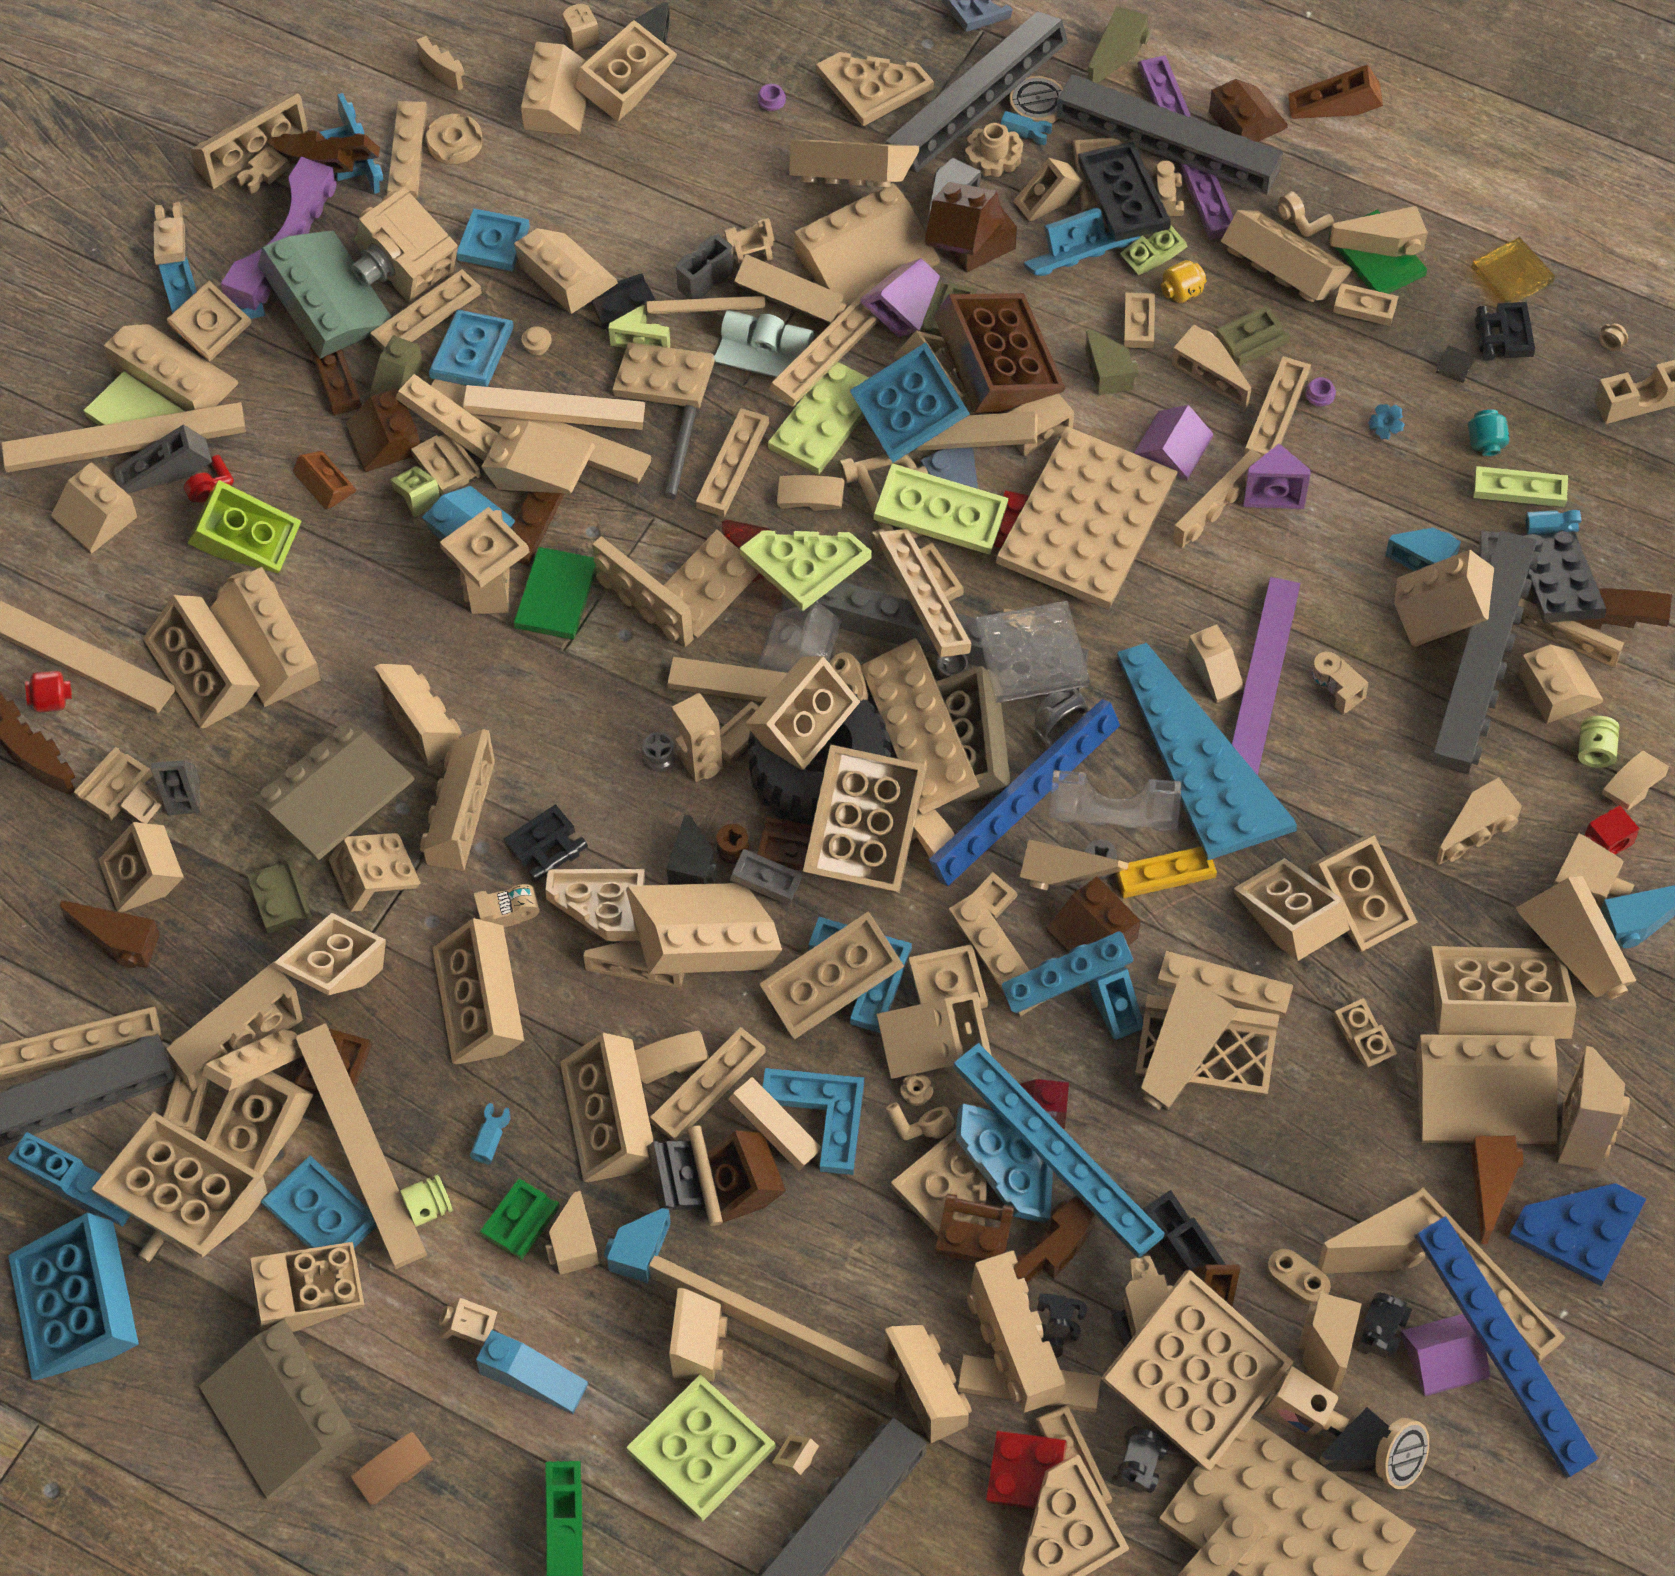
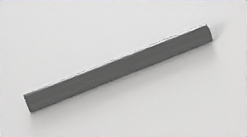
M686 405L684 408L664 494L667 499L674 500L677 496L697 409L692 405Z

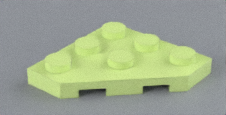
M761 531L740 547V555L802 611L872 558L871 550L850 532H838V536L819 535V532L794 531V535L775 534V531Z

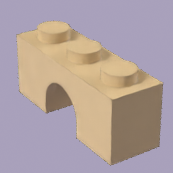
M1675 360L1657 364L1652 375L1638 383H1633L1628 372L1601 379L1594 402L1605 424L1675 406Z
M699 692L672 706L673 723L681 734L680 737L675 739L677 756L695 783L702 779L712 778L719 770L723 769L719 720Z

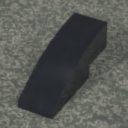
M1171 1190L1163 1193L1142 1208L1164 1232V1237L1159 1243L1183 1272L1186 1270L1193 1272L1194 1267L1203 1265H1226L1196 1219L1188 1216Z

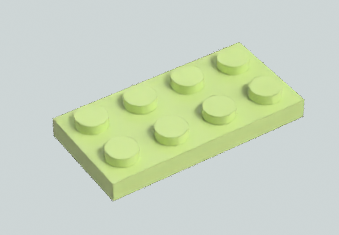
M837 362L804 395L769 440L768 449L820 475L863 419L864 414L850 390L869 377Z
M892 463L874 512L873 520L990 555L1009 498Z

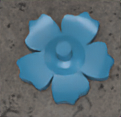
M1379 404L1375 407L1377 415H1371L1368 424L1371 430L1376 429L1375 433L1382 440H1388L1391 432L1397 434L1403 431L1405 424L1398 420L1403 417L1402 408L1398 407V405L1390 407L1388 404Z

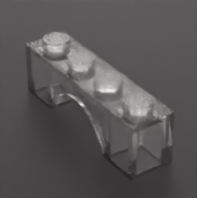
M1054 770L1049 818H1056L1060 822L1079 820L1088 821L1092 825L1111 823L1120 824L1124 828L1143 826L1151 827L1156 831L1177 830L1181 782L1149 779L1145 787L1136 795L1125 799H1111L1093 789L1086 773Z

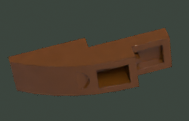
M307 130L305 133L282 134L279 137L268 139V144L291 162L297 164L300 158L304 157L332 167L333 173L353 172L354 161L379 158L380 147L367 135L360 133L343 138L330 137L327 140L320 132Z
M0 691V744L17 765L41 783L69 795L74 793L75 789L71 780L75 778V775L66 761L62 764L57 757L61 753L53 739L51 738L47 741L41 731L33 734L27 722L21 724L18 720L21 714L12 699L6 701Z
M1077 1195L1069 1202L1066 1200L1060 1202L1051 1213V1231L1046 1232L1039 1238L1036 1243L1037 1247L1028 1255L1024 1252L1017 1257L1018 1262L1014 1264V1272L1018 1280L1024 1278L1026 1284H1028L1043 1270L1054 1279L1077 1255L1097 1219V1216Z

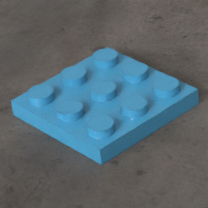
M926 342L850 390L893 463L970 415Z

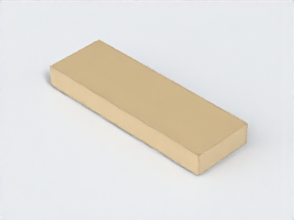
M753 1077L729 1097L730 1102L798 1171L822 1150V1147Z
M1068 1405L1036 1418V1424L1042 1437L1067 1441L1065 1460L1074 1454L1080 1455L1105 1504L1111 1503L1112 1497Z

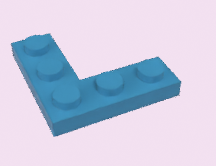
M185 257V261L159 265L172 314L197 292L187 257ZM262 303L259 304L256 312L249 308L238 307L250 319L265 316Z
M818 917L809 942V950L847 925ZM885 936L906 967L912 950V943ZM905 967L858 997L850 1018L851 1025L880 1033L876 1014L890 1011Z
M765 1068L763 1088L780 1106L827 1110L820 1172L854 1175L864 1078Z

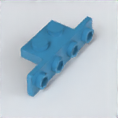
M343 93L337 94L338 113L344 126L321 131L320 133L327 140L330 137L343 138L357 133L364 134L362 124L355 121L356 114L352 102L347 103ZM374 159L354 161L353 172L335 173L338 181L365 174L374 194L380 192L379 181H383L381 167L379 164H374Z
M1096 207L1045 225L1044 229L1049 253L1025 261L1024 266L1033 275L1045 276L1058 267L1076 265L1079 260L1086 257H1098L1105 254L1106 250L1115 247H1127L1132 241L1139 239L1140 236L1115 242L1111 233L1105 232L1102 212Z
M1119 931L1089 945L1077 946L1071 949L1069 954L1060 958L1048 959L1042 962L1039 967L1003 982L1002 988L1012 1012L1019 1013L1133 962V957L1123 933Z

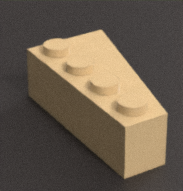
M273 961L185 1034L175 1039L166 1048L170 1064L193 1092L204 1081H210L202 1076L205 1064L281 1029L288 1030L301 1022L303 1018L296 989L283 972L274 968Z
M1009 1251L975 1263L967 1302L972 1314H977L981 1321L980 1328L985 1342L992 1344L998 1370L1001 1373L1005 1372L1008 1378V1389L1012 1400L1019 1402L1023 1412L1026 1413L1061 1401L1066 1383L1050 1342H1042L1041 1340L1043 1338L1041 1319L1037 1311L1030 1312L1028 1286L1024 1278L1017 1279L1014 1272V1264H1017L1018 1261L1014 1251Z

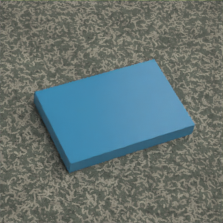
M457 309L429 369L430 378L466 386L488 387L514 328L513 321Z
M310 1155L261 1200L262 1206L308 1249L353 1242L355 1248L377 1227L371 1211Z

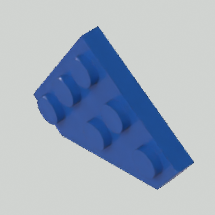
M1613 1183L1526 1205L1508 1239L1602 1287L1646 1198Z

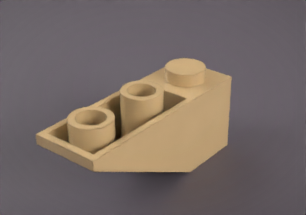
M1499 777L1472 792L1440 846L1436 860L1438 865L1448 860L1453 862L1459 859L1467 849L1474 845L1480 847L1488 842L1495 833L1499 831L1506 832L1517 824L1522 806Z

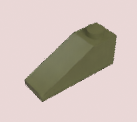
M1116 6L1088 66V80L1099 83L1138 54L1142 44L1146 45L1151 34V28L1147 27L1148 15Z

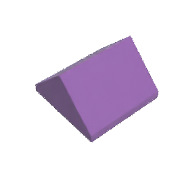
M1189 405L1160 410L1134 454L1178 471L1177 477L1187 481L1210 443L1213 433Z
M1277 444L1249 467L1243 507L1304 509L1310 480V469L1282 445Z
M1463 1314L1400 1332L1424 1397L1486 1380L1491 1376L1487 1351Z

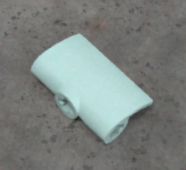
M727 310L721 328L722 340L714 356V363L777 378L813 342L814 331L789 324L785 325L783 320L771 314H761L759 318H756L752 315Z

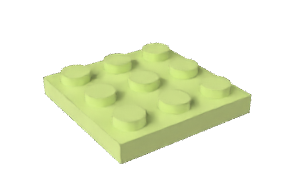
M699 1375L626 1448L627 1452L703 1522L776 1448V1445L772 1439L702 1375Z

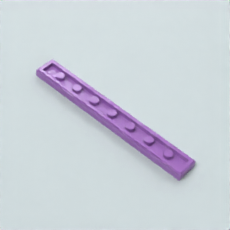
M1166 55L1139 61L1138 69L1152 103L1191 117ZM1177 162L1209 240L1223 237L1233 219V215L1217 177Z
M1270 577L1232 742L1233 747L1257 775L1301 584Z

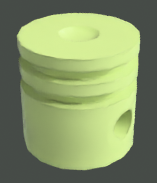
M1591 716L1582 721L1578 759L1581 763L1590 767L1605 768L1612 766L1616 762L1620 728L1618 722L1606 716ZM1596 753L1603 754L1601 757H1595L1594 755Z
M438 1174L433 1176L434 1180L427 1178L424 1184L420 1181L400 1190L415 1227L436 1219L437 1214L445 1215L446 1210L449 1213L453 1211Z

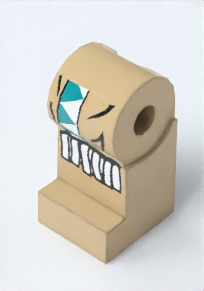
M1322 652L1315 657L1312 679L1317 686L1326 688L1336 697L1335 708L1340 713L1346 714L1366 698L1368 682L1343 659L1332 652Z
M527 884L517 885L509 890L487 894L486 891L473 893L480 920L503 925L504 928L536 917L540 911L534 889Z

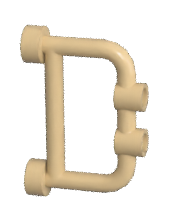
M887 453L855 463L851 457L838 461L839 473L844 480V484L858 480L874 514L879 496L868 471L891 465L893 462ZM907 455L893 463L928 474L925 466L917 468L914 461ZM877 521L880 529L870 532V540L875 554L880 555L884 553L878 543L879 532L893 531L894 529L892 525ZM909 531L913 538L924 536L923 534Z

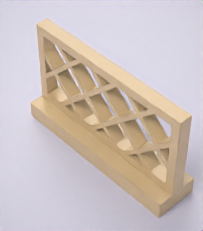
M1147 994L1135 1076L1145 1077L1148 1068H1143L1144 1058L1154 1051L1157 1043L1149 1031L1150 1020L1164 1022L1172 999L1170 997ZM1237 1008V1014L1225 1029V1032H1230L1237 1042L1224 1052L1216 1043L1213 1049L1217 1052L1218 1056L1205 1065L1201 1063L1199 1069L1187 1084L1267 1096L1279 1014ZM1239 1034H1244L1246 1036L1241 1038ZM1254 1036L1268 1038L1267 1050L1257 1057L1245 1043ZM1148 1038L1153 1045L1146 1049ZM1241 1046L1251 1061L1237 1070L1227 1058V1055ZM1266 1057L1265 1067H1263L1260 1060ZM1221 1059L1233 1073L1224 1080L1214 1079L1208 1071L1211 1066ZM1256 1065L1263 1075L1262 1086L1247 1084L1240 1074ZM1204 1073L1207 1078L1199 1077V1075ZM1237 1078V1080H1238L1240 1083L1231 1082V1081H1232L1233 1079Z

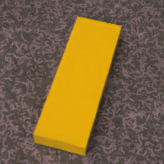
M1200 846L1129 862L1127 870L1116 872L1115 875L1124 899L1216 878L1217 871L1213 859L1207 860Z

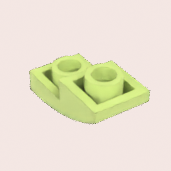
M1170 226V229L1155 232L1148 239L1141 236L1120 254L1137 275H1140L1162 265L1188 246L1178 232Z

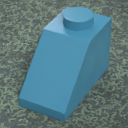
M1434 527L1393 534L1389 538L1385 556L1416 571L1457 555L1461 541L1457 540L1450 533L1442 532Z
M1123 966L1088 982L1093 1001L1115 1040L1142 1030L1143 1019L1126 967Z
M661 1208L618 1229L615 1239L610 1238L604 1252V1258H607L610 1272L648 1283L650 1278L649 1264L654 1255H659L671 1223L668 1209Z

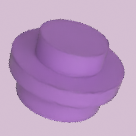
M767 84L758 93V104L764 110L775 111L784 106L786 95L780 86Z
M1319 377L1307 385L1305 395L1311 404L1327 406L1334 401L1336 390L1329 379Z

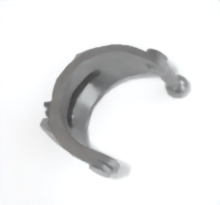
M1066 686L1052 692L1041 703L1036 712L1034 721L1035 735L1048 748L1053 744L1047 735L1062 717L1075 709H1078L1082 714L1087 712L1088 705L1077 689Z

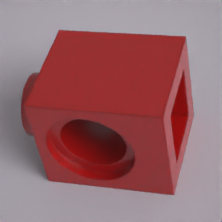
M1619 805L1591 821L1585 836L1616 855L1635 843L1640 828Z

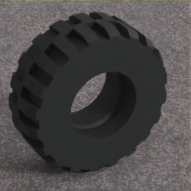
M859 700L860 703L828 742L844 748L891 757L890 736L886 731V724L883 718L878 713L874 714V707L867 700ZM750 731L748 738L750 780L753 788L758 791L760 801L766 806L771 805L772 813L780 818L787 817L793 822L813 825L825 771L800 770L765 748Z

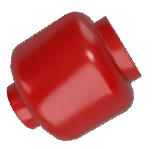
M60 671L36 672L31 675L30 681H25L27 706L32 705L36 712L61 711L66 706V700L72 699L71 681H64L63 674Z

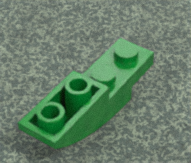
M581 1461L545 1462L546 1576H583Z

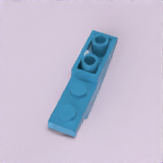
M26 1132L7 1159L15 1167L46 1188L90 1214L99 1217L103 1216L122 1227L131 1216L129 1213L92 1192L93 1186L101 1178L102 1174L86 1167L77 1157Z

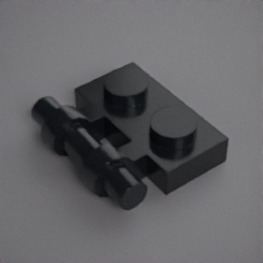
M1527 302L1498 303L1496 313H1488L1486 306L1476 308L1477 316L1474 320L1476 329L1480 332L1478 340L1479 350L1483 352L1485 360L1490 361L1496 357L1495 349H1503L1504 358L1534 357L1535 344ZM1499 327L1500 334L1492 335L1491 328Z
M556 804L504 838L505 846L523 867L533 860L536 862L537 866L528 871L534 882H537L544 876L547 877L548 870L556 869L568 860L572 862L579 857L581 851L588 847L583 837H579L573 842L568 839L570 835L575 833L574 825ZM555 845H558L561 850L548 858L544 854Z

